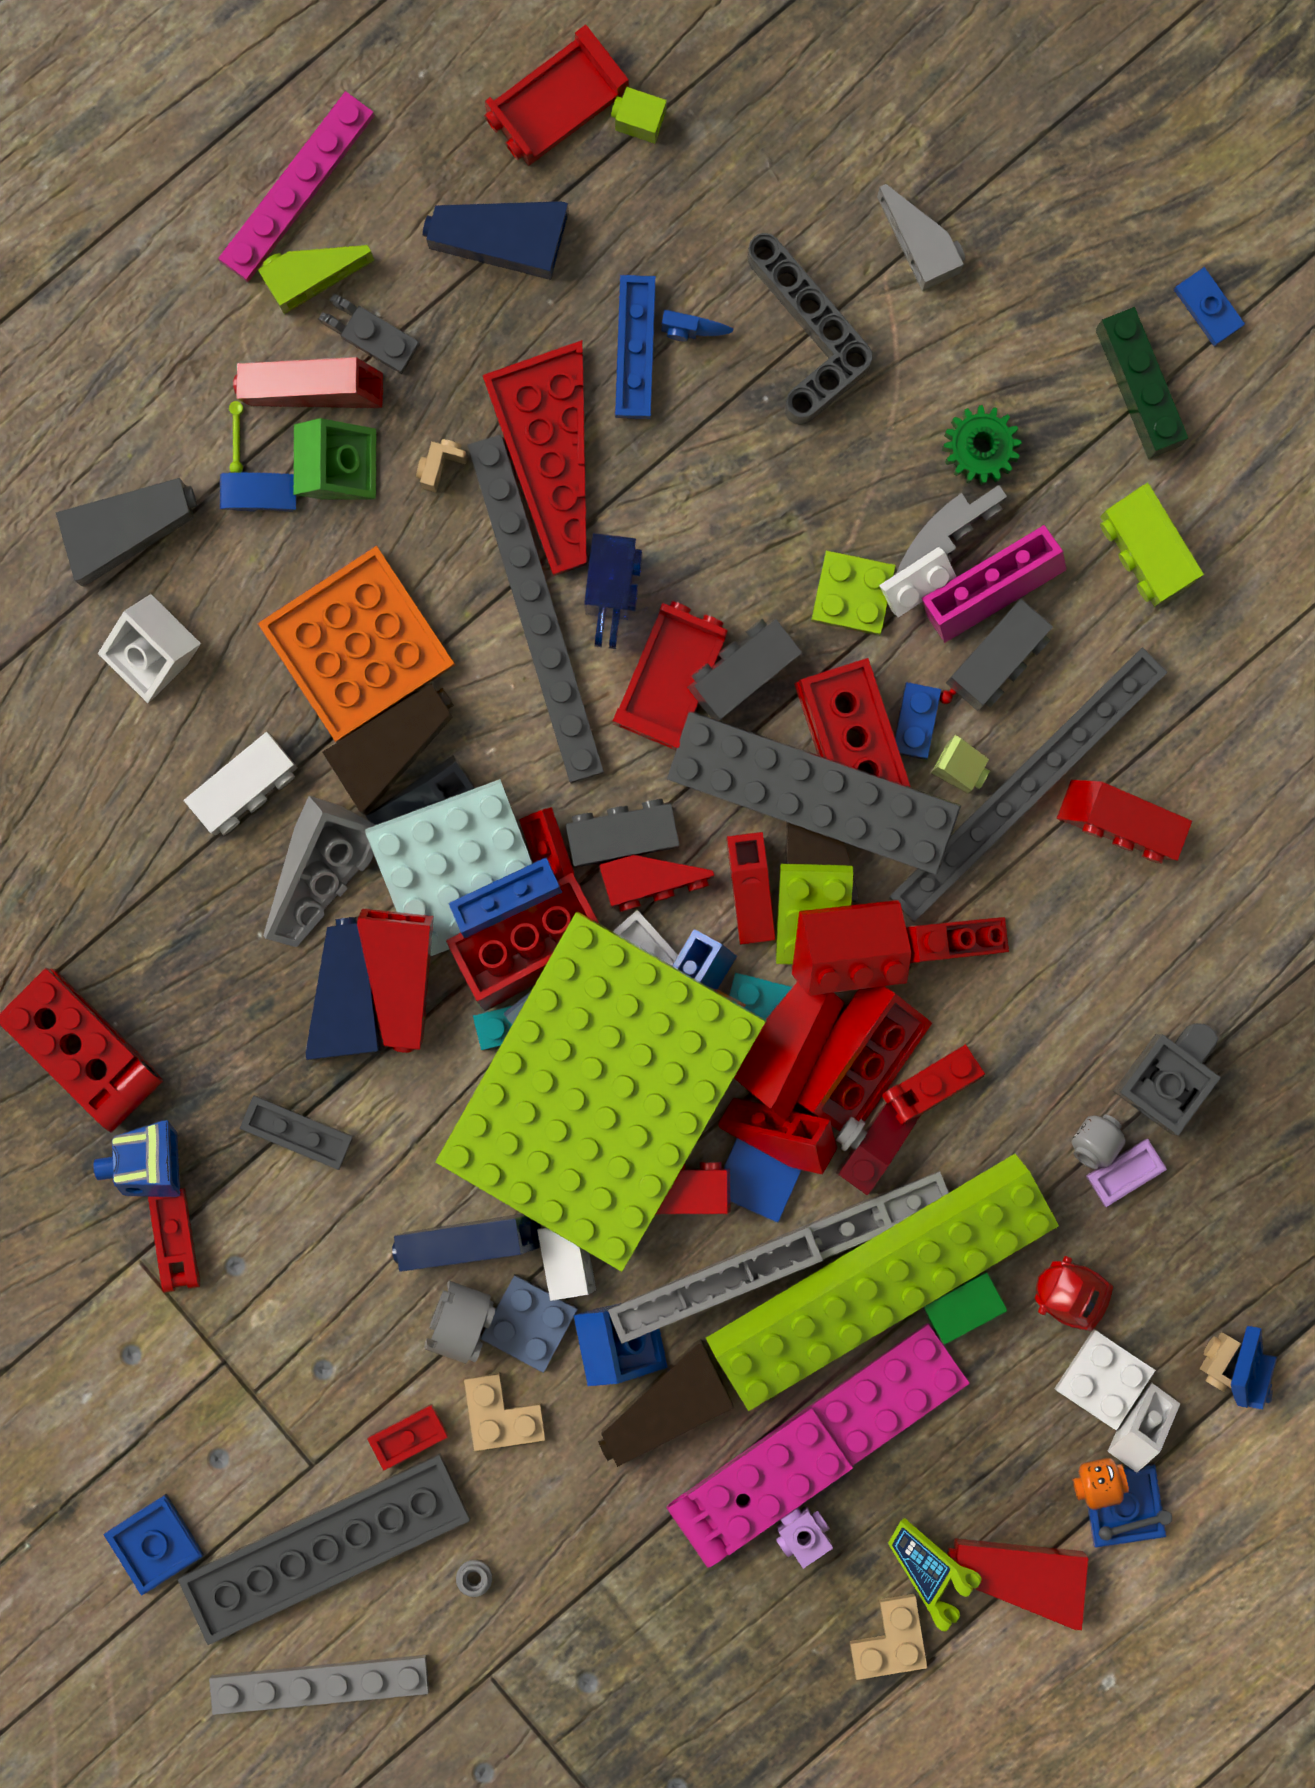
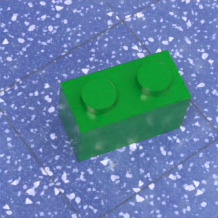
M986 1271L981 1272L923 1307L938 1338L944 1345L1007 1312Z

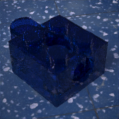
M593 533L584 608L586 615L598 616L595 647L602 648L606 617L612 618L609 649H616L620 619L628 620L629 611L636 612L638 585L632 584L633 576H640L643 556L642 549H636V538Z

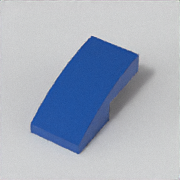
M221 473L220 509L255 512L256 510L293 512L296 510V495H293L294 474Z

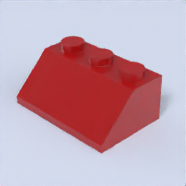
M898 900L799 911L792 966L793 977L808 995L906 984L912 952L901 903Z

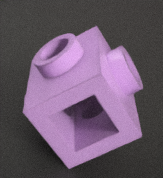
M807 1506L801 1510L797 1507L780 1519L782 1523L777 1528L781 1536L776 1540L787 1557L794 1554L803 1569L833 1549L832 1543L825 1533L830 1528L819 1511L812 1514ZM802 1531L808 1532V1534L804 1537L798 1536V1534Z

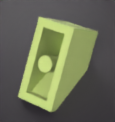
M955 735L946 744L931 773L969 793L973 790L974 786L980 789L990 772V770L985 768L989 759Z

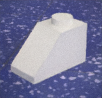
M1150 1383L1118 1427L1108 1452L1136 1473L1160 1453L1180 1403L1156 1385Z

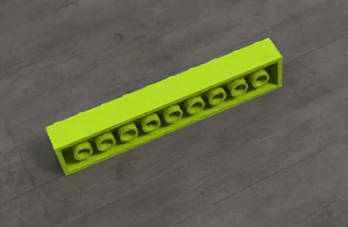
M1013 1154L706 1337V1340L747 1410L750 1411L1057 1228L1059 1225L1030 1171L1018 1156Z

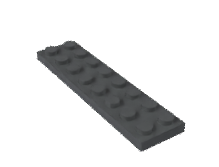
M693 711L688 713L680 738V746L676 750L667 780L935 875L939 872L961 805Z
M439 1453L186 1573L177 1580L207 1645H210L467 1523L471 1518L443 1457Z

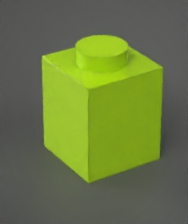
M626 87L623 98L617 96L612 108L611 117L615 118V131L655 144L667 111V100Z

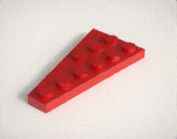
M581 340L482 375L553 577L587 565L583 341Z

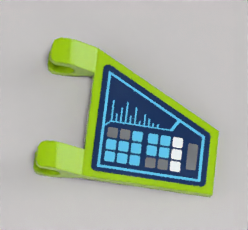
M904 1518L900 1521L888 1544L930 1612L935 1625L941 1631H947L952 1623H956L960 1618V1611L955 1606L939 1601L950 1581L952 1580L955 1589L960 1595L967 1597L971 1594L973 1588L979 1587L982 1580L981 1576L977 1572L957 1564Z

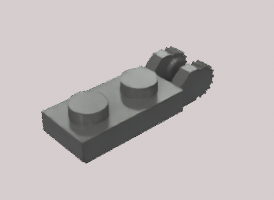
M333 294L330 302L337 309L351 315L350 321L345 326L332 315L323 312L318 320L340 334L341 338L402 374L420 346L419 341L361 306L357 308L348 300Z

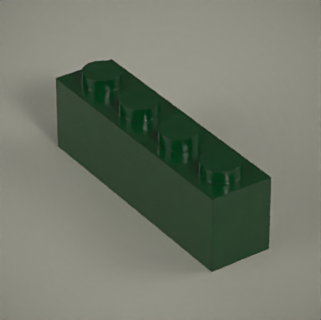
M1132 307L1102 319L1096 328V333L1147 458L1151 459L1181 447L1188 439V435L1136 308Z

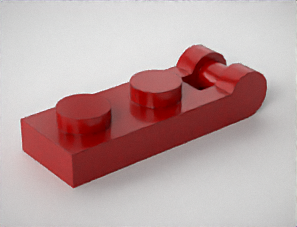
M965 1044L904 1082L890 1088L882 1094V1097L887 1105L891 1104L897 1112L895 1117L900 1125L903 1126L983 1078L985 1073ZM911 1093L917 1103L909 1106L903 1096Z
M180 1188V1196L178 1197L148 1196L163 1293L174 1292L176 1287L187 1286L188 1289L200 1287V1274L196 1262L185 1188ZM183 1262L185 1272L173 1273L171 1263Z

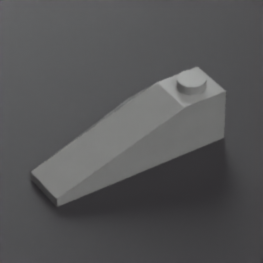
M308 796L294 827L263 936L265 939L297 947L323 918L325 908L337 895L341 897L348 889L346 884L358 870L363 871L371 862L374 853L366 836L365 829L376 826L375 824L340 805Z

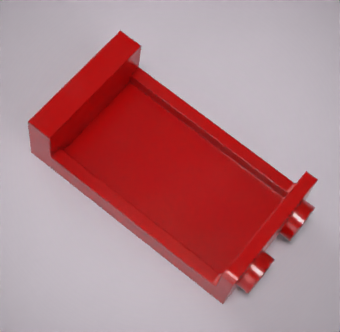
M585 24L575 32V40L494 101L491 97L485 100L487 113L484 117L496 133L501 130L508 141L505 144L516 160L523 158L526 164L530 166L614 103L617 96L622 97L626 87H629V79Z
M671 601L670 606L662 603L659 609L658 617L612 722L615 726L676 751L680 746V738L688 713L690 711L695 712L699 703L687 688L694 682L691 676L707 663L711 667L715 665L728 630L722 628L724 624L722 621L708 615H704L703 619L689 614L691 611L689 607Z

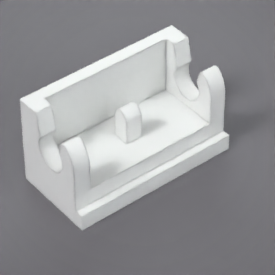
M548 1228L538 1229L550 1301L589 1295L596 1291L590 1253Z

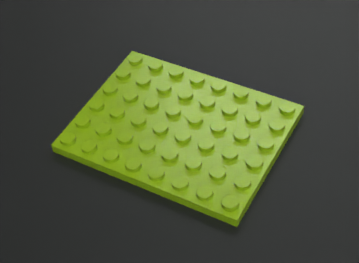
M576 912L435 1163L622 1272L767 1020L580 912Z

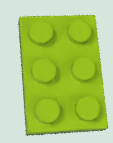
M780 865L776 964H793L799 911L851 905L853 866Z

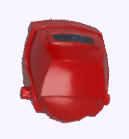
M1064 1256L1062 1261H1053L1050 1267L1044 1269L1037 1278L1035 1300L1040 1306L1038 1313L1044 1316L1048 1313L1057 1321L1069 1327L1092 1331L1108 1308L1113 1285L1092 1269L1072 1263V1258Z

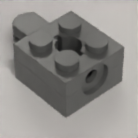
M1193 1023L1184 1029L1175 1043L1163 1034H1155L1113 1092L1168 1133L1178 1136L1221 1078L1203 1065L1217 1045L1218 1038L1215 1031L1205 1024Z

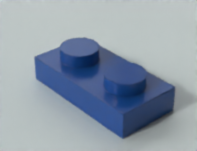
M905 683L895 734L900 755L928 759L941 689Z

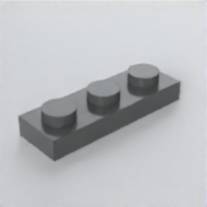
M256 1095L252 1097L239 1128L337 1170H340L354 1137Z

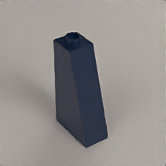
M556 201L435 205L433 216L427 215L425 219L423 236L427 237V244L431 250L552 280L569 215L568 203Z
M357 917L335 919L336 926L327 927L305 1052L306 1060L381 1051L377 1012L357 927Z
M521 1213L410 1231L394 1236L395 1242L392 1246L394 1261L398 1264L399 1272L522 1255L540 1248L537 1230L541 1229V1225Z

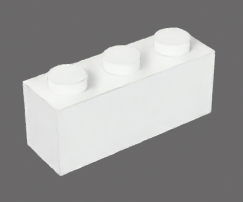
M265 732L183 801L211 834L217 835L221 832L223 835H226L240 823L237 818L246 810L252 813L267 801L265 795L275 786L280 790L295 778L292 772L298 767L268 732Z

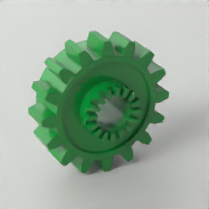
M979 405L975 415L967 408L963 412V421L958 417L953 418L951 424L956 430L946 429L944 436L951 440L942 446V451L950 452V456L946 459L945 463L946 465L954 464L956 467L954 475L958 476L961 473L966 475V483L968 484L975 478L979 479L980 485L983 486L989 477L996 483L1001 479L1000 471L1009 474L1013 469L1008 461L1017 462L1020 455L1014 452L1013 449L1019 448L1022 443L1021 440L1013 439L1012 437L1018 431V427L1012 426L1008 428L1006 424L1010 416L1007 414L999 419L996 417V407L991 410L990 414H985L983 405ZM975 439L986 440L990 445V451L986 453L976 451L973 441Z

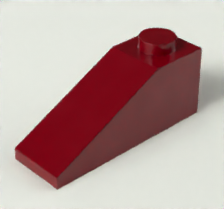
M909 1093L903 1096L909 1106L917 1103ZM885 1102L865 1130L867 1134L855 1150L852 1148L835 1173L868 1196L894 1159L920 1116L901 1126L895 1117L897 1112L891 1104L887 1105Z

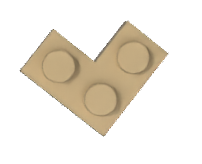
M500 1373L464 1378L474 1451L546 1440L541 1403L505 1408Z
M915 1594L879 1599L885 1635L850 1641L856 1680L926 1669L927 1662Z

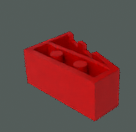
M1073 779L1070 781L1056 818L1081 828L1082 832L1088 835L1113 840L1112 844L1121 849L1132 851L1134 848L1142 851L1143 858L1158 864H1162L1164 859L1178 861L1192 824V820L1107 783Z

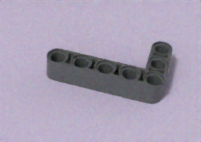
M760 233L754 236L749 244L747 257L751 269L828 357L827 361L794 387L787 396L785 404L787 418L794 424L803 425L812 421L867 374L873 358L872 351L779 240L772 234ZM759 247H767L773 252V256L768 260H762L756 257L754 252ZM788 273L794 276L796 283L790 287H785L778 282L777 278L781 274ZM805 300H812L817 303L819 310L812 314L805 313L801 309L800 304ZM827 327H836L842 333V337L838 340H829L824 336L823 330ZM851 353L860 354L865 364L861 367H852L846 361V357ZM823 376H832L836 379L838 386L833 390H826L821 387L819 380ZM798 398L806 399L810 403L811 409L805 413L797 412L792 407V402Z

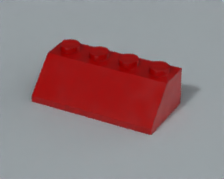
M573 873L557 880L562 893L467 938H464L460 932L446 940L477 1003L484 1011L495 1007L536 984L576 912H580L599 923Z
M884 986L859 989L831 1029L797 1102L816 1116L830 1120L831 1126L839 1132L851 1117L857 1121L860 1119L866 1121L881 1099L882 1094L886 1092L932 1025V1022Z

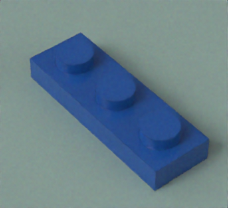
M544 858L448 904L464 938H467L562 893V890L547 858Z

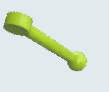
M233 401L229 405V411L233 415V462L230 464L229 469L231 473H241L243 465L240 462V415L244 412V408L239 401Z

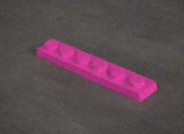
M345 91L219 256V261L246 282H249L374 118V112Z

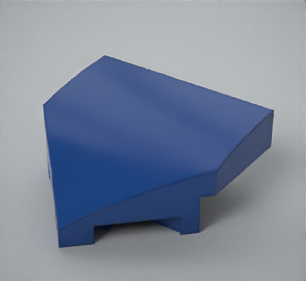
M1247 1326L1231 1381V1389L1238 1406L1263 1410L1265 1403L1272 1401L1273 1390H1271V1380L1277 1356L1263 1354L1262 1329L1258 1327Z

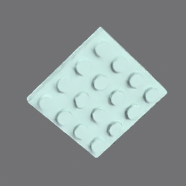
M501 779L365 829L366 836L396 911L434 916L431 956L449 950L450 948L446 940L460 933L448 903L532 864Z

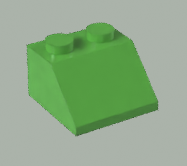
M323 418L294 424L293 495L321 500L376 499V429Z

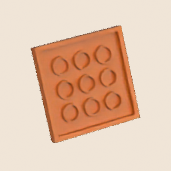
M377 546L257 623L336 743L455 666V663Z

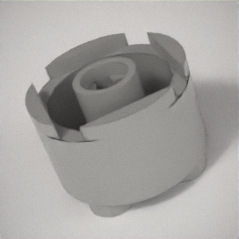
M449 1280L447 1283L448 1292L443 1290L429 1328L434 1330L432 1338H426L424 1349L465 1364L469 1360L476 1362L483 1342L480 1341L482 1328L490 1327L495 1314L494 1301L490 1300L491 1296L489 1294Z

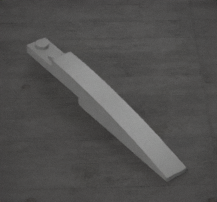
M937 1171L877 1197L859 1202L608 1309L621 1344L814 1265L829 1256L874 1238L948 1194L949 1192L941 1172Z

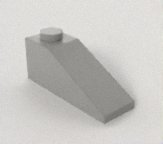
M887 184L880 186L877 198L921 290H926L960 274L964 265L962 261L965 260V254L960 243L957 240L953 242L945 229Z

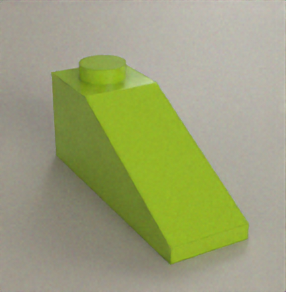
M368 245L288 251L283 255L277 253L270 256L263 262V267L258 269L282 312L286 314L373 262L374 257Z

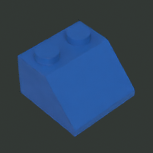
M619 1304L600 1307L574 1315L587 1385L619 1384L668 1368L660 1328L621 1344L608 1309Z

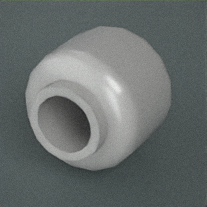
M1105 1114L1103 1117L1088 1116L1072 1139V1145L1075 1150L1074 1156L1082 1164L1092 1169L1109 1167L1126 1142L1125 1136L1120 1130L1122 1125L1110 1115Z

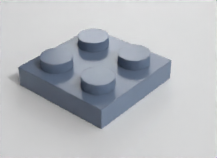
M515 1274L495 1310L490 1327L485 1329L481 1340L544 1373L578 1308L562 1299L550 1301L549 1292Z

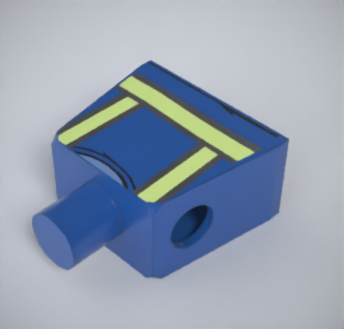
M168 1120L116 1135L112 1139V1157L94 1160L96 1179L105 1180L113 1178L114 1186L125 1196H180L177 1131Z

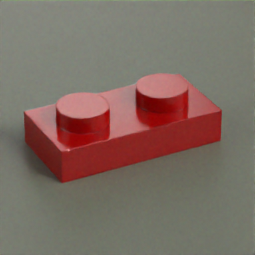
M552 807L539 810L519 819L533 863L547 858L557 880L570 873L575 875Z
M430 1404L369 1436L367 1440L384 1471L448 1438L449 1435L433 1404Z

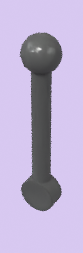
M1161 1510L1157 1513V1516L1113 1528L1103 1526L1099 1530V1536L1102 1540L1106 1541L1110 1540L1113 1535L1152 1524L1161 1523L1162 1525H1168L1172 1522V1515L1167 1510Z

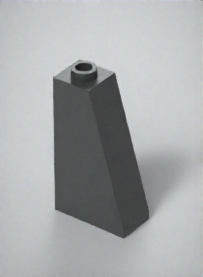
M177 478L56 512L74 581L80 586L93 582L194 519L192 508L197 507V502L192 487H186L183 481Z

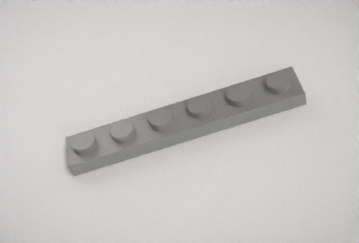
M426 1655L211 1675L209 1678L212 1715L425 1695L429 1693Z

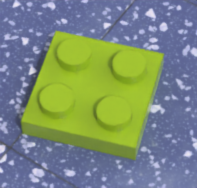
M826 550L811 622L880 636L888 602L879 585L893 577L895 565Z

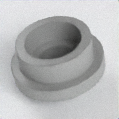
M851 1117L837 1135L835 1140L841 1144L840 1148L843 1151H846L849 1147L855 1150L865 1138L867 1132L863 1127L866 1122L862 1119L857 1121Z
M469 1560L463 1563L456 1574V1584L459 1590L469 1597H478L485 1594L492 1583L490 1568L479 1560ZM471 1572L479 1573L481 1581L477 1584L469 1582L468 1574Z

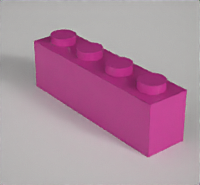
M1043 525L951 580L945 586L921 598L926 616L941 639L946 643L1066 571L1064 553L1046 526Z

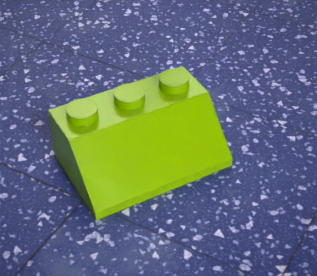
M1148 482L1105 510L1100 516L1103 521L1100 523V527L1104 535L1110 542L1115 541L1121 551L1118 556L1122 565L1128 572H1134L1139 581L1137 589L1146 602L1151 601L1154 607L1188 588L1204 575Z

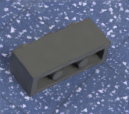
M1020 599L950 677L946 684L977 711L984 704L991 708L1004 693L999 687L1005 680L1009 678L1014 682L1026 669L1027 665L1023 660L1029 653L1033 652L1037 656L1050 642L1046 634L1053 626Z
M763 619L759 620L746 631L749 636L739 645L736 641L732 642L719 653L722 658L712 667L708 663L691 676L694 682L687 688L711 718L716 720L722 719L802 653L777 619L767 621L766 623Z
M663 799L643 802V809L629 811L628 806H620L607 809L608 816L594 818L593 813L572 816L573 823H567L566 829L574 868L618 860L631 855L639 856L679 848L671 803L664 805Z

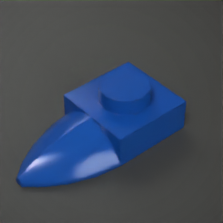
M664 310L661 332L667 333L668 338L683 342L688 341V338L696 339L697 335L720 336L732 333L734 328L719 322L669 310Z

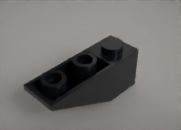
M452 755L367 814L366 818L369 822L378 825L475 789V786L457 759Z

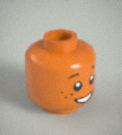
M1103 1458L1081 1464L1078 1471L1079 1477L1073 1479L1077 1499H1085L1086 1504L1092 1510L1119 1505L1124 1499V1494L1129 1493L1122 1464L1116 1465L1111 1458Z

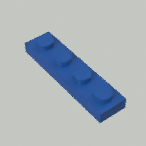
M620 275L615 418L651 419L656 276Z

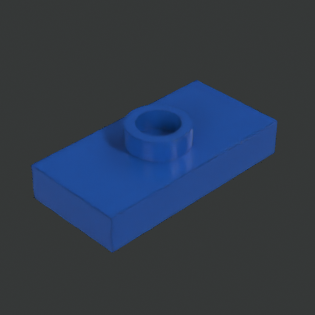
M1205 267L1174 288L1177 296L1214 347L1245 325Z

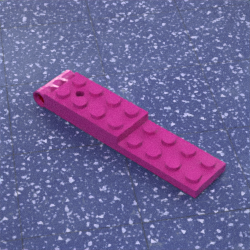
M926 1323L694 1487L678 1496L666 1508L706 1567L709 1568L727 1555L738 1550L853 1469L852 1466L970 1383L930 1325ZM747 1494L750 1497L749 1502L744 1505L737 1503L738 1495Z

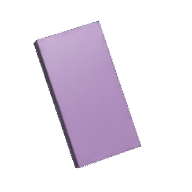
M1145 1139L1117 1156L1109 1167H1099L1086 1175L1103 1205L1107 1207L1167 1169L1149 1139Z

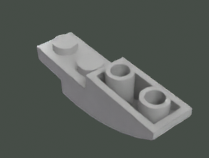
M999 485L970 505L962 493L947 503L918 533L904 555L896 574L937 547H940L946 553L951 563L953 560L950 555L953 554L956 547L950 538L954 537L958 541L974 530L971 526L972 523L981 517L986 522L1003 510L1000 504L1007 497Z

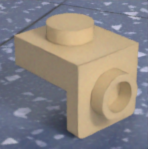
M445 439L441 440V444L431 441L427 458L421 457L416 477L421 478L420 484L423 489L437 492L446 459L466 464L468 456L466 451L461 450V444Z
M1222 1332L1218 1338L1214 1336L1204 1350V1355L1207 1357L1200 1370L1208 1374L1206 1382L1225 1392L1227 1387L1231 1388L1232 1380L1222 1374L1241 1343Z

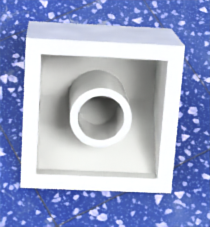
M150 594L122 613L99 650L98 655L148 703L187 666L201 643Z

